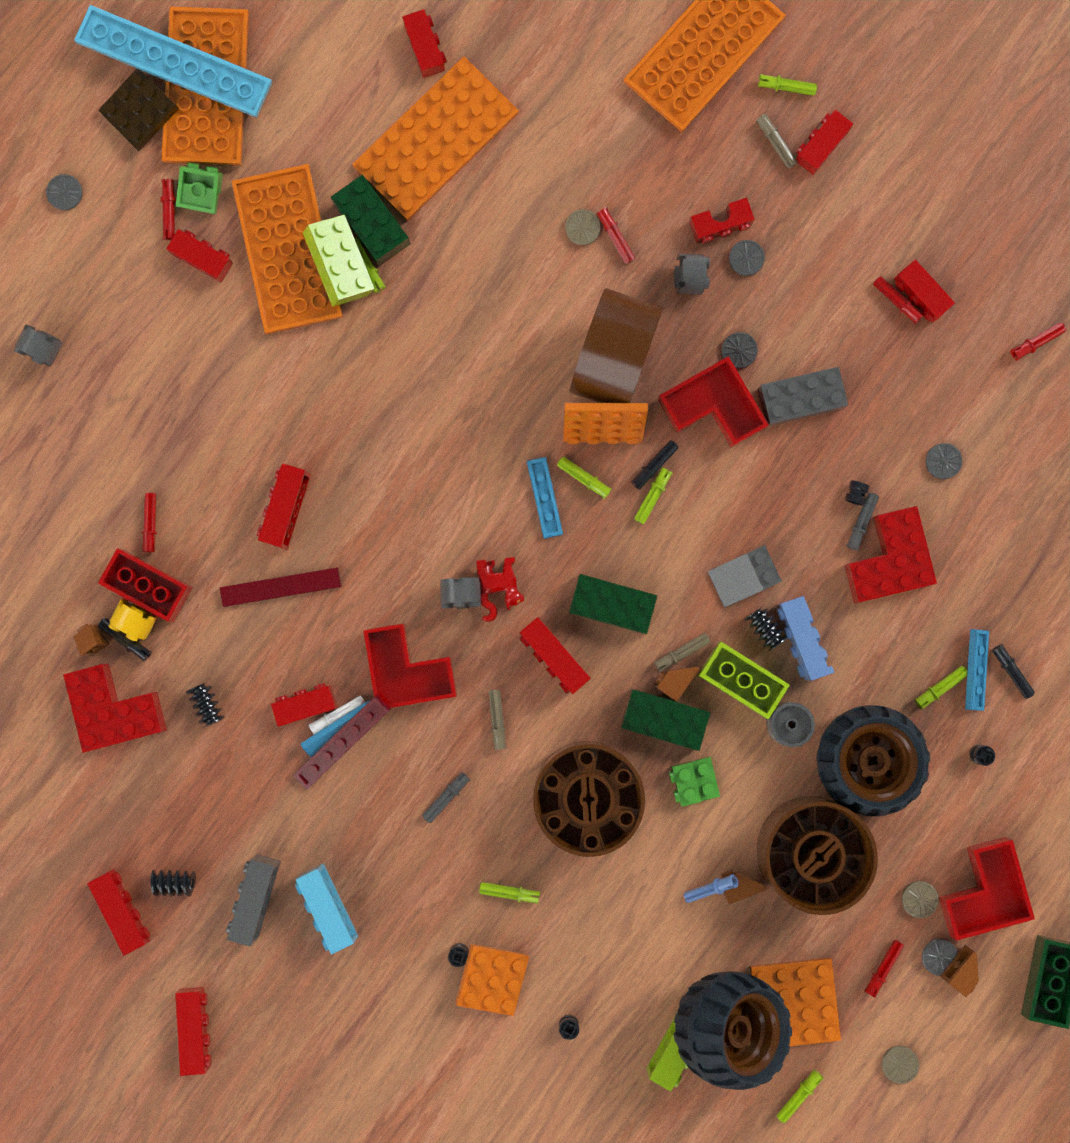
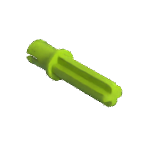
M760 74L758 87L771 88L776 92L782 90L814 96L817 91V85L814 83L780 78V75L774 77Z
M354 238L374 286V292L379 293L381 292L380 288L382 290L386 288L378 274L379 270L375 269L360 240Z
M565 457L559 460L557 464L559 468L587 486V490L591 489L604 500L606 499L611 488L597 480V476L594 478Z
M663 467L661 468L655 482L651 483L652 487L634 517L637 522L641 524L646 522L662 491L665 492L666 490L664 488L673 474L671 471Z
M960 666L932 688L928 687V690L921 696L914 699L916 705L923 710L933 701H938L942 694L967 677L968 671L963 666Z
M482 882L479 889L482 895L518 900V903L525 901L538 904L539 898L531 896H540V891L522 889V886L516 888Z
M814 1069L803 1083L800 1082V1088L778 1112L777 1118L782 1123H786L809 1095L814 1094L813 1091L824 1077Z

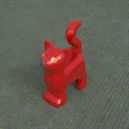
M515 557L505 558L502 573L493 572L495 560L488 562L486 560L476 561L477 575L480 580L481 605L490 611L488 615L482 617V620L485 622L495 620L498 613L495 604L488 600L490 594L505 592L504 602L506 603L507 610L524 602V595L517 589V578L512 569V565L515 564Z

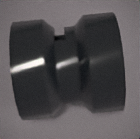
M851 480L849 484L850 492L846 494L844 500L855 505L864 506V496L868 493L870 486Z
M975 745L970 750V758L976 764L988 766L994 762L995 752L989 746Z
M456 943L450 948L448 960L451 965L462 967L466 964L469 953L468 947L463 943Z
M570 1014L563 1016L559 1021V1032L564 1039L572 1040L579 1034V1022L575 1016Z

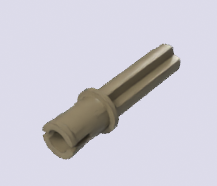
M767 114L759 117L756 122L764 132L765 139L768 138L788 169L795 166L797 160L777 132L778 128H775Z
M702 633L674 651H668L667 655L654 661V664L661 673L674 664L678 665V661L709 644L710 639L706 633Z
M490 690L489 702L492 730L490 732H493L494 750L507 749L500 690Z

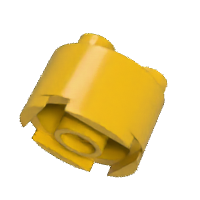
M120 599L110 619L109 628L117 632L122 631L126 633V637L133 641H137L138 638L142 640L147 639L158 616L136 604H129L127 599Z

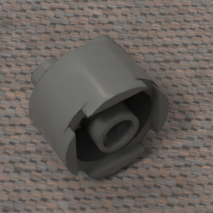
M679 253L676 259L680 260L679 266H675L674 286L679 288L676 293L702 295L704 289L709 288L710 280L709 277H706L707 269H709L710 265L709 257H705L703 254Z
M25 324L16 342L14 351L21 355L32 357L31 360L38 364H45L51 367L63 342L42 330L35 331V327Z
M449 578L440 580L441 609L481 607L479 578Z

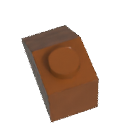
M93 624L81 626L77 630L79 633L74 635L81 656H94L109 645L98 627Z
M698 667L669 670L665 674L661 672L655 681L658 683L656 688L677 702L700 669Z
M731 870L721 874V878L734 874V877L736 876L738 879V887L726 890L723 893L729 905L767 890L763 883L739 872L733 873Z
M966 945L940 976L965 997L974 991L975 986L979 982L977 953Z

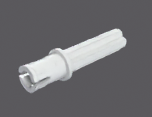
M358 696L328 714L324 713L323 717L309 724L312 733L315 735L364 704L363 697Z

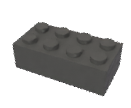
M839 367L762 384L758 388L764 417L769 426L842 410L848 406Z
M257 854L250 861L246 862L243 870L246 876L244 881L240 882L237 892L240 894V897L233 905L232 913H234L232 921H229L226 933L229 934L227 940L250 947L258 940L280 866V860Z

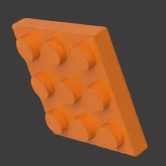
M471 944L455 1004L461 1007L514 1016L529 956L523 953Z

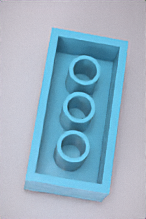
M324 863L301 874L296 879L295 887L299 895L303 894L306 901L304 906L308 913H312L314 918L313 925L316 931L321 932L324 938L322 939V944L325 950H329L332 955L354 944L358 934Z

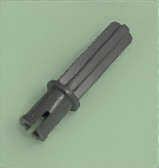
M868 493L855 527H852L853 531L846 547L856 551L859 550L863 536L867 534V526L879 499L877 494Z
M461 771L451 784H447L446 790L423 814V818L428 823H432L454 797L460 795L459 792L471 779Z

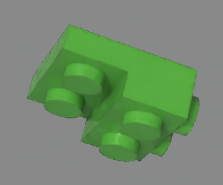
M187 163V166H180L176 207L216 214L223 173L218 172V168L206 166V170L200 169L199 164Z
M711 757L671 766L672 771H669L671 783H675L677 789L673 791L676 803L680 802L682 807L720 797Z

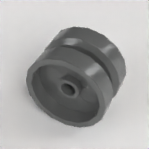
M783 702L777 705L770 718L767 719L766 726L769 735L774 741L784 746L797 747L810 740L814 733L815 722L809 709L802 704ZM789 721L794 723L790 728L788 727Z

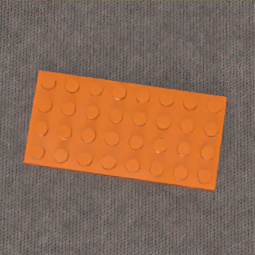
M695 0L631 70L623 82L680 132H683L785 19L786 14L769 0Z
M170 6L168 37L247 69L248 9ZM166 81L165 94L179 109L163 125L162 162L242 166L244 113Z
M463 56L374 142L352 166L361 175L363 174L366 180L409 221L519 114V110Z
M309 164L232 180L265 334L343 318L341 305L334 307L331 305L303 235L304 230L309 224L322 221Z

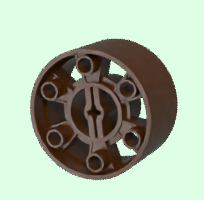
M605 288L588 330L569 393L598 403H630L663 307Z
M578 741L559 748L542 764L534 784V812L542 832L558 848L577 856H601L622 847L637 831L645 809L644 787L637 770L618 750L596 741ZM599 750L609 753L620 760L609 774L595 768ZM573 752L578 770L564 777L552 765L564 755ZM585 752H589L592 755L591 762L587 764L580 760L581 755ZM621 771L629 773V778L625 782L618 780V774ZM554 775L557 777L558 782L555 786L547 785L546 778L548 776ZM586 777H588V790L591 795L589 801L590 817L588 815V804L585 799L587 796ZM594 778L602 781L607 786L609 792L607 806L598 815H596L598 796L595 791ZM579 779L581 790L578 797L582 805V816L575 814L567 803L568 791ZM635 784L636 807L619 804L618 789ZM540 789L558 793L559 808L542 813L539 802ZM623 813L631 814L632 818L629 823H622L620 821ZM552 817H557L560 820V825L556 828H552L548 824L549 819ZM613 820L623 830L614 838L603 842L599 828ZM568 823L582 829L579 844L571 843L558 836ZM595 836L597 843L595 845H587V837Z
M805 796L783 803L767 817L757 840V860L763 877L782 899L792 907L805 913L831 915L851 908L866 895L876 875L878 852L870 829L857 814L825 798ZM816 806H825L837 810L828 826L816 822ZM806 808V815L802 818L798 817L797 812ZM792 815L798 826L788 836H785L777 830ZM840 818H844L845 826L838 829L837 821ZM857 831L861 853L845 852L841 840ZM819 835L812 843H808L804 847L803 852L798 856L802 843L811 836ZM774 836H777V844L771 846ZM834 853L830 865L825 870L814 873L820 866L826 865L829 857ZM770 854H783L786 867L772 875ZM850 858H855V865L852 868H848L847 861ZM843 870L853 876V878L842 891L837 893L831 881ZM787 875L788 882L785 885H780V877ZM800 881L812 883V901H803L792 897ZM823 886L827 887V893L824 896H819L818 890Z

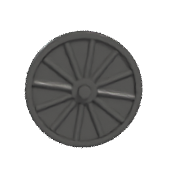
M67 174L55 176L50 180L46 188L48 201L60 210H70L76 207L81 201L83 194L78 180Z
M752 240L739 241L732 247L729 254V263L732 269L744 276L757 273L765 261L762 247Z
M737 332L725 339L722 345L723 358L729 356L735 368H745L756 359L758 352L757 343L749 334Z
M937 444L927 453L926 466L934 477L948 479L960 471L962 456L960 451L951 444Z
M935 939L925 946L922 953V962L930 973L941 976L958 952L956 947L948 940Z

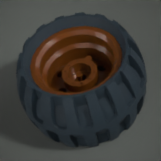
M866 705L850 709L832 721L821 736L816 759L820 780L828 794L839 805L860 815L876 817L899 812L906 808L913 800L917 799L921 794L924 783L927 782L929 777L930 753L923 734L908 717L888 707ZM874 736L879 738L876 744L872 742ZM857 743L859 745V751L853 750L854 744ZM890 749H893L895 752L893 757H890L888 754ZM868 756L873 757V758H872V759L874 760L873 764L868 763V762H869V760H867ZM856 764L855 770L853 772L850 771V765ZM888 770L892 772L890 777L885 776ZM871 777L873 782L866 784V778Z
M741 972L713 973L701 978V981L693 983L688 988L689 991L686 995L682 996L674 1019V1040L678 1045L680 1057L689 1069L704 1081L724 1089L746 1090L758 1087L772 1080V1076L781 1070L785 1057L789 1054L790 1036H792V1027H790L789 1019L791 1016L789 1009L783 1003V998L766 982Z

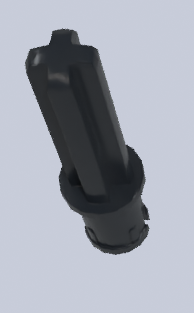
M670 440L645 467H642V471L631 480V484L636 489L641 490L649 479H653L654 474L678 450V445Z
M107 618L99 622L98 627L127 648V652H132L143 662L147 660L146 657L149 658L152 651L141 645L139 640H130L126 637V633L122 631L117 632L109 628L110 621Z
M1003 644L994 647L991 651L1000 662V667L1005 669L1025 699L1032 697L1035 691L1015 664V658H1011Z

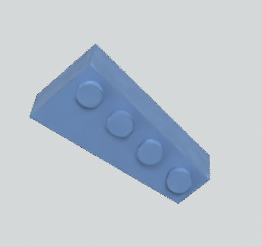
M804 596L778 604L777 614L779 619L784 621L786 627L783 628L784 634L787 636V640L790 639L792 647H790L793 658H797L799 676L803 677L804 680L812 681L835 673L832 666H827L828 655L826 650L819 646L820 635L816 627L811 626L813 618Z

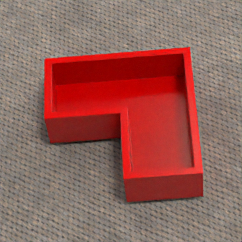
M729 356L662 393L657 399L676 433L712 415L731 448L769 426Z
M917 506L873 517L882 556L844 565L854 604L937 584Z
M405 624L363 630L374 697L378 695L389 708L457 697L451 657L411 663Z
M100 664L63 674L82 753L167 731L158 693L151 692L118 701L109 664Z
M1002 837L967 847L977 887L939 897L949 936L957 941L1035 920L1013 839Z

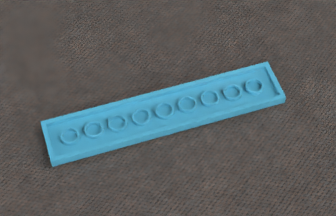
M92 5L89 6L74 39L81 46L255 118L258 117L273 83L269 78Z

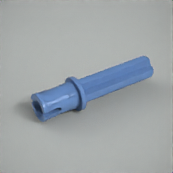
M734 874L721 879L716 878L713 883L687 891L683 896L685 901L690 903L716 893L721 895L726 890L738 887V879L736 876L734 877Z

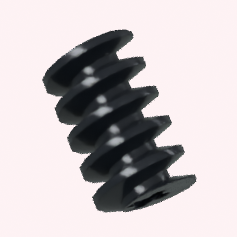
M760 607L744 620H752L749 627H757L754 634L761 633L758 640H766L763 647L770 646V651L784 642L787 636H779L783 630L781 628L775 629L778 623H770L773 616H765L769 610L767 608L761 610L762 607Z
M206 683L186 691V694H193L189 701L197 702L192 708L200 709L195 715L197 717L203 716L199 720V724H206L203 728L225 718L224 715L218 716L222 709L214 707L219 702L211 700L215 693H208L212 686H205Z
M152 870L150 877L151 891L154 896L159 894L162 896L167 894L170 896H175L176 894L183 896L185 894L187 897H190L196 883L195 871H192L191 877H189L188 871H184L183 876H181L180 871L177 870L175 876H173L172 871L168 870L167 876H165L164 870H160L157 876L156 870Z

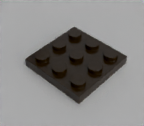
M136 68L98 111L135 149L140 151L175 114L179 107L149 77Z

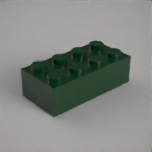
M363 174L330 197L339 213L345 215L349 227L378 266H381L410 245L409 237Z
M579 574L569 614L646 635L658 595Z
M631 689L620 727L700 751L711 712Z
M1037 935L1021 1015L1026 1019L1069 1029L1070 942Z

